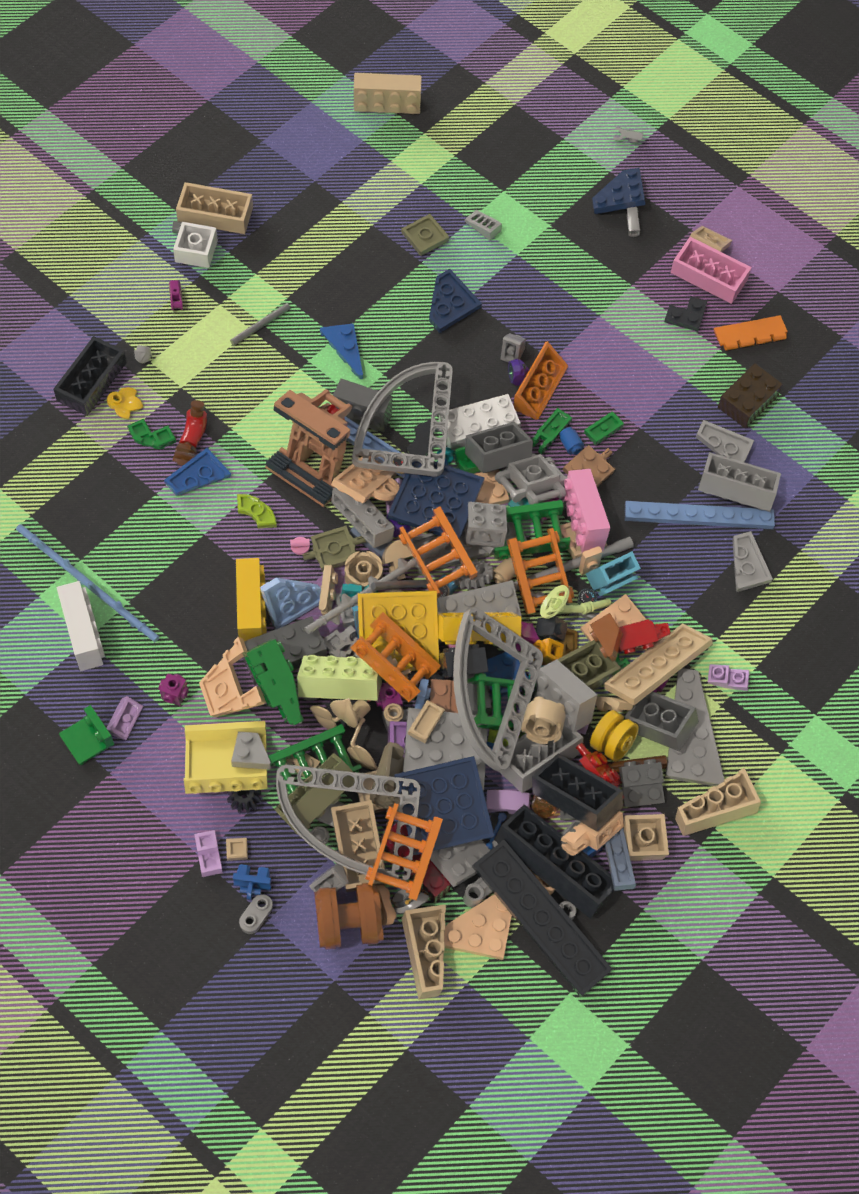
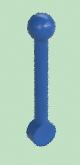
M505 813L499 814V821L493 832L494 837H492L489 843L486 844V846L490 850L493 849L492 842L494 841V838L496 837L502 822L506 820Z

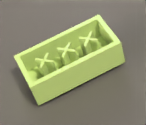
M303 656L297 675L298 697L350 698L352 700L377 701L383 678L361 658L353 656Z

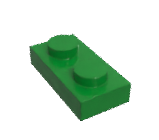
M612 411L586 428L584 434L596 446L623 428L624 423Z

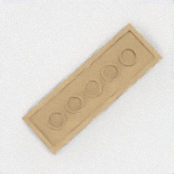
M682 623L670 635L654 645L655 647L648 649L606 681L604 687L607 691L635 705L713 645L712 638Z

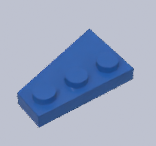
M206 448L168 476L164 483L178 496L229 478L231 473Z

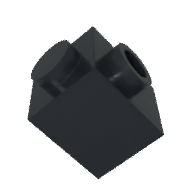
M557 616L549 619L538 618L535 631L540 640L551 638L562 642L565 641L567 623Z

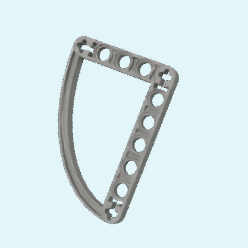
M429 362L412 366L394 376L379 390L366 409L358 427L352 454L354 466L427 476H439L443 473L452 382V366L449 363ZM442 370H446L445 378H442ZM435 374L428 456L362 449L369 425L387 397L398 387L416 377ZM444 384L447 386V389L440 390L437 386ZM444 400L446 405L439 406L436 401ZM441 415L445 420L438 422L435 420V417ZM440 431L443 433V437L437 438L433 433ZM438 447L442 452L435 454L432 452V449ZM359 456H363L362 461L358 460ZM376 457H382L384 459V462L378 464L374 461V459ZM400 459L403 461V464L396 466L393 461ZM434 460H438L437 469L433 467ZM414 461H418L422 464V466L420 468H415L412 466L411 463Z
M472 608L463 614L455 646L453 677L456 706L465 735L477 755L492 769L500 771L508 768L521 731L526 707L530 702L539 668H541L543 662V654L538 648L480 609ZM486 623L491 626L490 633L485 628ZM472 630L521 661L492 750L487 746L476 726L469 702L467 657ZM501 633L506 636L505 643L501 640ZM516 643L521 646V652L516 650ZM526 669L530 672V679L525 676ZM520 686L525 690L524 696L520 694ZM515 703L519 706V713H516L514 710ZM509 721H511L514 724L513 731L510 730L508 727ZM503 738L508 741V748L503 746Z
M283 765L276 773L278 799L286 818L295 831L320 854L335 863L364 875L367 874L368 868H373V866L351 859L330 848L305 827L291 805L286 784L400 797L399 812L403 813V806L410 803L415 808L414 813L410 816L417 818L420 785L414 779L296 765ZM288 768L290 773H296L295 769H299L297 775L298 782H295V777L291 776L284 780V776L280 775V772ZM307 770L313 774L312 781L308 783L301 779L302 772ZM323 774H332L334 777L333 783L330 785L324 784L322 782ZM350 775L354 778L355 783L352 787H345L342 780L345 776ZM366 778L374 779L376 785L373 789L368 790L364 788L363 782ZM392 780L396 783V789L393 792L385 790L384 784L386 781ZM399 781H404L402 786H409V783H414L413 785L417 787V791L408 794V790L402 789V794H398ZM398 821L396 833L402 835L400 828L407 823ZM410 825L412 833L406 837L415 839L416 826ZM395 842L394 855L399 856L397 850L403 844ZM407 846L410 849V853L402 858L412 861L414 848ZM396 864L392 865V870L378 867L377 872L406 881L410 877L411 869L404 867V871H407V874H404L403 878H399V875L395 873V870L400 868Z

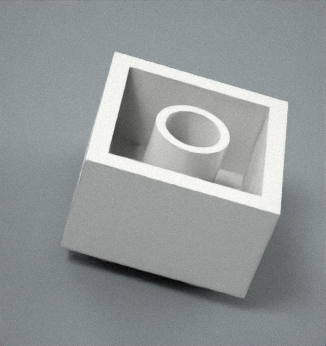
M182 222L173 249L175 262L209 268L218 242L216 228Z

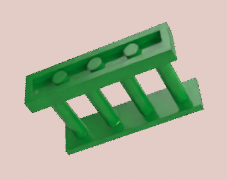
M562 500L506 508L507 522L514 523L517 541H525L521 524L522 520H532L535 537L539 538L543 537L540 518L549 517L551 518L554 531H557L560 542L557 543L559 552L569 549L570 537H562L558 518L563 512ZM506 540L503 547H495L494 559L504 560L511 557ZM546 543L524 549L520 554L527 555L552 551L551 544Z
M484 673L474 674L473 678L467 679L468 684L477 685L478 714L474 717L477 728L499 730L503 715H501L500 688H507L509 700L515 680L486 677ZM485 686H492L493 716L488 717L486 713ZM520 686L519 690H522L524 696L525 690ZM509 721L508 727L510 730L513 731L514 724L511 721Z
M342 724L268 756L271 766L275 765L280 768L286 765L287 759L294 757L300 766L309 767L304 755H306V751L312 749L316 752L322 764L327 760L323 744L331 741V743H334L340 758L353 772L358 773L362 768L360 764L353 767L341 741L345 733ZM288 768L281 772L284 780L291 776ZM308 770L303 771L305 778H308L312 774ZM286 784L291 794L296 789V786Z

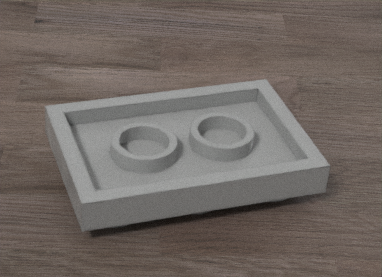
M482 840L432 851L430 860L450 884L455 887L477 874L472 865L487 854L490 849Z

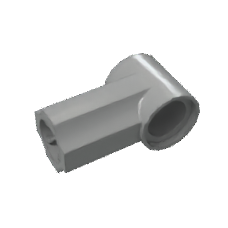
M480 877L476 882L467 886L463 901L466 906L473 908L492 893V890ZM469 893H476L478 898H471Z

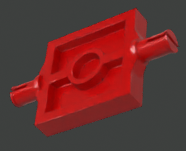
M583 743L576 747L583 756L579 761L586 770L616 787L622 784L619 780V774L609 767L608 761L602 753H598V751L594 753L589 752Z

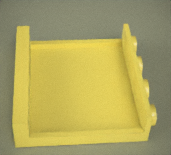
M265 721L185 725V794L268 789L267 769L232 767L231 764L238 731L258 733L267 753Z

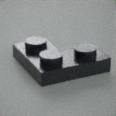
M691 296L687 309L669 305L664 322L698 332L708 301Z

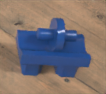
M240 864L237 873H233V885L240 887V893H247V900H252L253 894L261 895V890L271 891L269 868L259 867L257 876L250 875V866Z

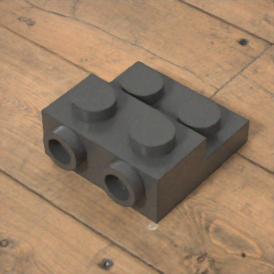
M656 759L644 760V764L636 765V761L624 762V767H619L620 781L622 782L621 789L625 797L623 799L624 807L665 803L661 762L656 763Z

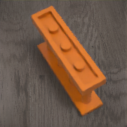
M441 507L433 510L434 517H432V520L406 533L402 526L400 527V535H398L402 544H407L428 582L426 584L429 591L437 590V598L440 597L439 588L463 575L465 577L468 575L470 580L478 575L476 568ZM435 526L441 527L443 531L441 533L442 536L415 549L411 539ZM445 542L446 544L450 543L453 548L450 553L426 566L424 565L420 557L421 555ZM453 559H459L462 564L460 569L434 582L429 572Z
M553 528L547 529V536L524 542L517 541L516 538L507 540L526 614L535 613L537 605H541L547 595L538 598L532 597L530 589L545 583L560 580L561 585L569 588V597L566 603L573 602L574 592L572 587L568 586L557 544L560 542L559 535ZM546 543L551 544L553 554L527 561L525 559L522 560L520 552H523L524 549ZM555 561L557 573L534 579L526 577L525 571L528 568ZM565 592L559 593V596H564Z
M382 612L371 623L370 627L374 631L365 640L361 636L350 648L402 697L410 702L420 693V690L416 687L423 677L429 679L441 665ZM379 636L389 643L381 653L372 646ZM394 649L403 656L396 667L387 660V657ZM409 663L418 670L411 680H408L401 673Z
M394 803L393 807L389 806L385 818L389 819L374 866L373 868H368L365 879L369 880L368 885L371 886L374 880L406 890L405 892L409 893L408 898L417 901L443 819L433 817V820L425 821L398 812L399 804ZM394 819L425 829V832H428L426 841L422 840L421 842L391 832ZM387 839L418 849V852L422 853L420 861L416 860L414 862L384 852ZM380 860L411 869L415 873L413 881L409 880V882L377 872Z

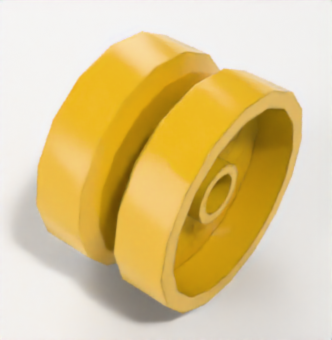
M611 710L597 724L590 740V746L600 753L605 751V756L617 762L626 755L633 745L639 726L630 719L624 720L623 715L615 710Z

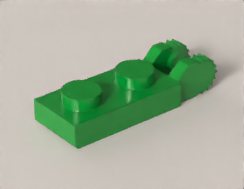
M557 408L532 438V448L537 445L541 438L544 442L539 447L538 452L543 454L549 445L557 439L560 432L571 423L573 417Z

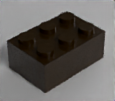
M754 363L721 395L717 408L746 429L779 396L783 384Z

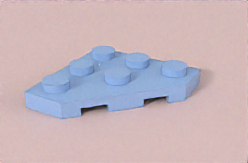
M275 578L260 587L275 629L285 626L319 605L321 588L317 584Z

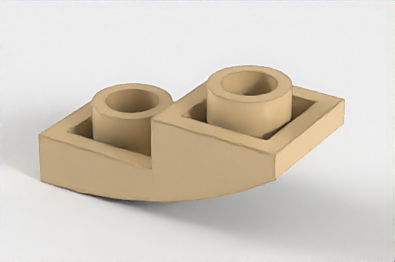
M597 697L595 703L596 708L603 712L608 710L623 712V710H632L633 707L632 704L622 698Z

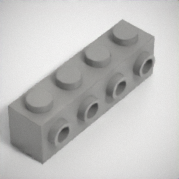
M333 488L331 503L373 548L392 541L393 524L372 504L370 499L361 503L354 500L348 494L340 492L337 488Z

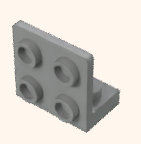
M468 502L466 544L503 547L507 533L506 506Z

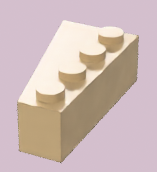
M446 904L405 910L402 917L418 1000L437 997L443 990Z

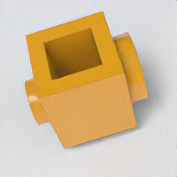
M551 638L537 640L533 645L543 654L542 665H547L563 656L564 644Z

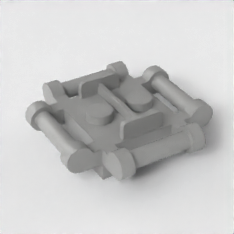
M533 453L532 457L509 463L507 467H502L501 471L495 475V480L504 486L515 503L524 497L528 499L529 504H537L552 498L566 496L564 481L567 479V476H564L556 467L551 457L544 458L541 454L535 455ZM510 478L519 490H516L507 479Z

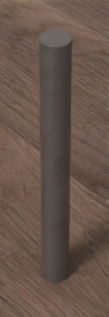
M288 303L284 304L232 338L230 340L231 344L235 346L290 310V305Z
M426 579L372 582L371 589L427 587L426 584L428 582Z

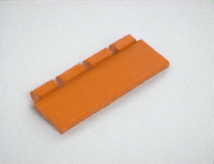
M781 315L714 328L720 346L724 347L725 351L738 348V344L742 348L755 345V342L757 345L771 342V336L773 341L784 340L788 332Z

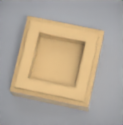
M247 838L226 839L227 861L248 860Z

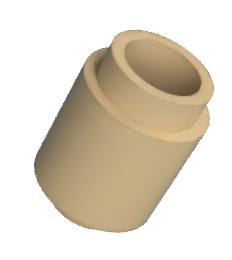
M511 558L504 559L493 570V580L497 584L510 581L515 576Z

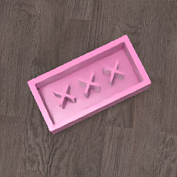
M689 237L674 259L671 273L732 304L747 282L752 267Z
M591 469L569 471L567 479L564 481L566 496L562 497V501L566 503V513L571 518L572 531L576 533V544L580 546L582 553L598 546L604 551L610 525Z

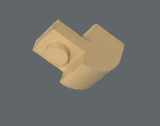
M397 540L385 548L382 555V564L390 563L389 572L391 573L398 568L399 558L405 559L413 555L407 544L403 545L400 540ZM405 573L397 577V581L406 578Z

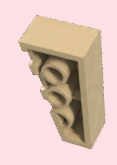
M743 768L736 775L726 778L721 784L711 787L706 793L701 796L698 795L678 807L675 820L682 835L685 836L758 813L761 800L745 768Z

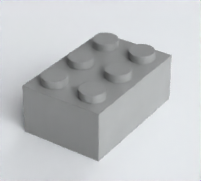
M557 659L539 668L534 698L543 697L546 700L563 704L566 713L564 725L573 732L590 724L597 694Z

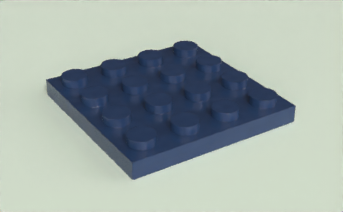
M414 461L411 463L412 466L415 468H420L422 466V464L418 461ZM434 461V465H433L434 469H437V468H438V467H437V462H435V461ZM445 464L443 473L439 476L406 473L389 510L388 519L417 528L432 520V517H434L433 510L441 507L460 540L468 522V502L477 501L485 478ZM435 526L427 531L442 536L441 533H443L440 526Z
M474 756L394 774V777L414 779L419 783L420 797L417 818L425 821L433 820V817L443 819L433 851L494 837ZM399 781L398 794H402V789L408 790V794L417 791V787L413 785L414 783H409V786H402L404 781ZM410 803L405 804L402 808L403 813L407 815H412L415 810L414 806ZM406 824L407 833L409 836L412 833V828L410 825ZM416 827L415 840L426 841L428 832H425V829ZM413 849V856L420 855L422 853L418 852V849Z

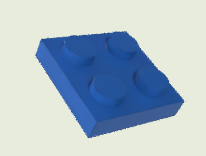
M504 652L487 660L488 671L484 672V674H486V677L515 680L520 662L512 655ZM500 688L501 696L508 694L507 688Z

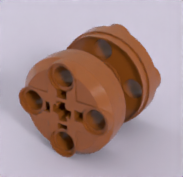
M368 883L356 885L357 902L337 904L335 887L319 888L317 892H314L320 948L330 950L341 947L340 930L360 928L362 945L378 944L384 940L380 896L377 885L373 884L371 886Z

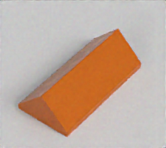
M545 342L514 396L513 406L515 411L535 420H538L568 368L567 363L549 342Z

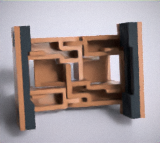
M327 389L313 399L302 392L296 394L291 390L287 391L274 403L273 411L287 420H292L293 425L288 448L286 450L281 447L279 451L274 453V456L272 455L269 460H266L265 468L321 506H326L332 500V491L336 487L331 484L333 479L339 475L346 450V439L350 437L351 429L347 427L348 422L345 421V417L350 413L352 405L345 404L331 395ZM325 400H327L328 402L331 403V404L326 403V404L322 405L321 407H319ZM313 452L322 456L319 472L304 463Z

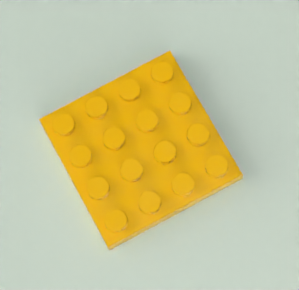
M437 590L358 593L359 638L362 636L366 640L374 631L370 627L371 623L384 612L439 663ZM379 636L372 646L381 653L389 643ZM395 649L390 654L392 659L395 658L398 663L403 658ZM409 663L403 671L407 669L415 671L417 669Z

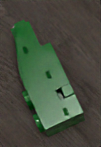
M270 639L242 654L258 687L262 690L268 707L274 708L277 706L285 723L288 722L293 726L298 723L301 724L304 719L300 713L296 683L291 672L294 670L289 659L286 660L284 658L283 652L285 650L281 642L276 641V639Z

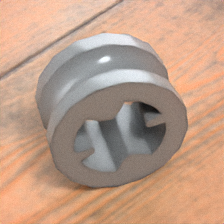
M569 901L562 902L559 906L562 909L564 907H567L568 910L570 909L569 917L573 920L576 914L575 906Z

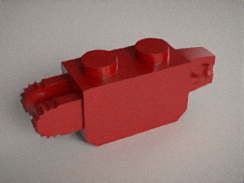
M647 619L619 627L623 636L618 651L630 654L636 652L635 648L643 646V650L655 647L654 643L671 634L668 623L654 624L651 620Z

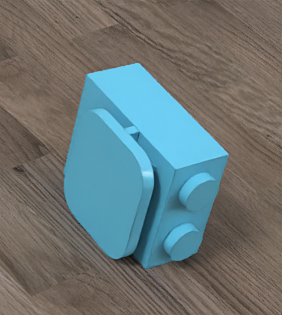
M632 551L586 573V576L593 591L600 589L601 592L598 594L602 596L638 579V576H634L633 572L641 568Z

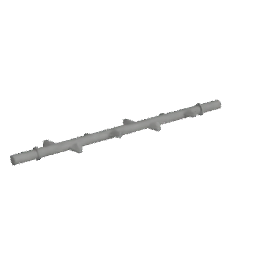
M445 542L421 555L420 557L424 565L427 558L441 549H445L450 543L446 544ZM399 558L396 570L380 580L370 576L368 578L369 587L360 593H374L377 590L371 589L372 582L397 581V577L413 567L420 569L414 558L408 562L403 558ZM342 594L341 605L304 628L305 632L310 634L322 625H326L329 621L336 625L340 624V614L358 603V594L352 598Z

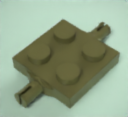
M346 525L310 536L313 551L302 555L304 562L315 558L323 572L324 565H332L333 568L345 565L348 557L355 553V546L366 543V540L363 536L353 538L349 534Z

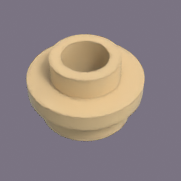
M392 703L385 707L384 718L388 722H399L402 720L404 711L400 705ZM394 711L397 715L391 716L390 713Z

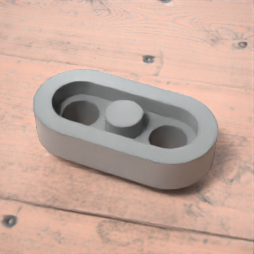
M264 894L257 895L249 904L239 920L240 928L243 932L253 934L260 929L273 909L272 900L269 896ZM260 902L266 903L264 907L258 906ZM248 919L254 920L252 924L246 923Z

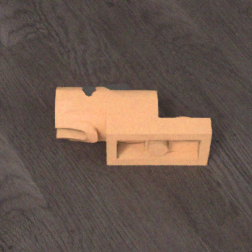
M618 811L598 831L593 830L582 822H575L561 838L562 848L573 856L588 846L597 851L624 827L623 813Z

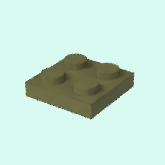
M431 214L401 228V233L420 256L449 241V236Z

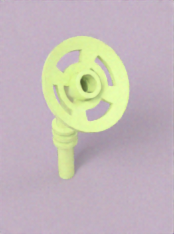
M560 585L547 595L541 605L540 614L545 619L552 618L560 612L588 614L596 609L610 606L611 600L608 598L596 602L589 601L580 605H566L569 597V588L565 585ZM565 592L564 596H559V593Z

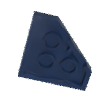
M640 168L623 170L592 198L594 213L598 214L645 205Z
M451 269L436 276L429 322L440 333L482 308V303Z

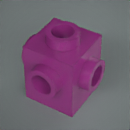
M167 673L165 679L160 681L158 690H160L162 700L180 706L183 699L187 697L189 688L184 677L178 674L171 675Z
M384 683L381 685L378 700L375 702L377 707L381 706L382 711H384L387 705L392 703L398 704L403 708L402 700H404V697L390 684Z

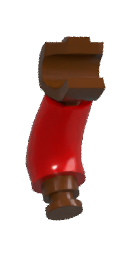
M200 400L192 401L191 409L187 411L185 429L179 444L176 446L172 460L177 462L178 465L183 466L197 455L196 447L207 425V413L203 409L204 402Z

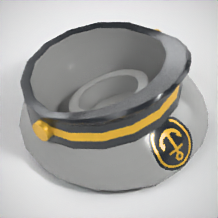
M400 889L393 895L391 902L394 905L395 912L403 914L405 910L416 909L428 900L429 894L427 891L420 889L416 901L408 898L409 893H406V890Z

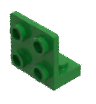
M91 705L84 708L86 716L82 720L59 733L79 765L114 745L111 734Z

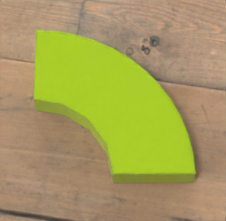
M237 494L238 514H246L252 517L257 523L258 529L277 527L275 515L269 506L257 497Z

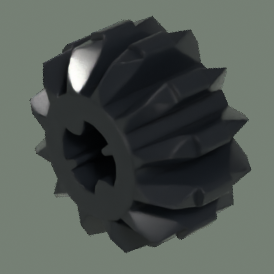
M261 790L227 791L229 795L227 802L232 803V810L238 808L239 814L243 809L249 814V808L256 810V804L261 803V798L259 797Z

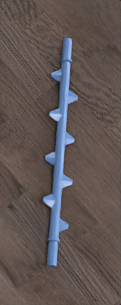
M22 524L17 526L16 530L27 538L30 543L37 546L75 577L77 581H80L81 585L86 586L129 622L131 627H136L139 632L145 634L154 643L158 641L159 636L148 628L145 623H142L127 611L120 601L116 602L73 567L68 559H63L41 541L36 534L31 533Z

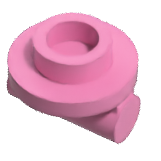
M297 537L290 540L291 550L295 554L302 555L309 551V539Z

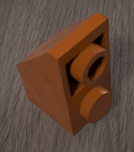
M608 613L590 624L593 630L590 634L595 642L600 641L602 647L599 649L605 658L609 657L613 662L616 660L623 633L611 613Z

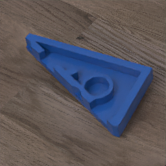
M354 323L321 327L320 334L325 336L329 341V345L336 350V353L344 363L351 367L354 375L358 376L359 379H363Z

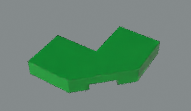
M141 419L127 426L129 433L137 444L160 450L176 443V438L168 425L151 432L145 420Z

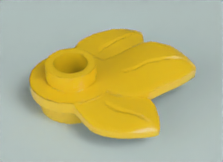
M125 387L120 389L119 392H112L107 396L109 407L114 409L121 418L129 419L130 411L143 408L141 400L136 397L137 390L134 388Z

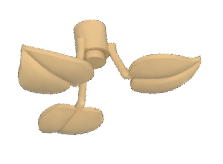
M350 698L331 702L330 707L337 716L336 718L332 717L331 713L323 707H310L316 720L328 730L336 727L335 722L340 719L353 728L357 726L350 743L351 747H348L347 751L353 761L358 765L360 764L361 767L370 770L378 769L368 751L355 744L360 728L365 721L363 717L370 711V706L366 701L357 700L353 706Z

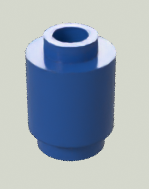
M568 427L560 432V441L568 454L577 455L583 450L584 443L576 430Z

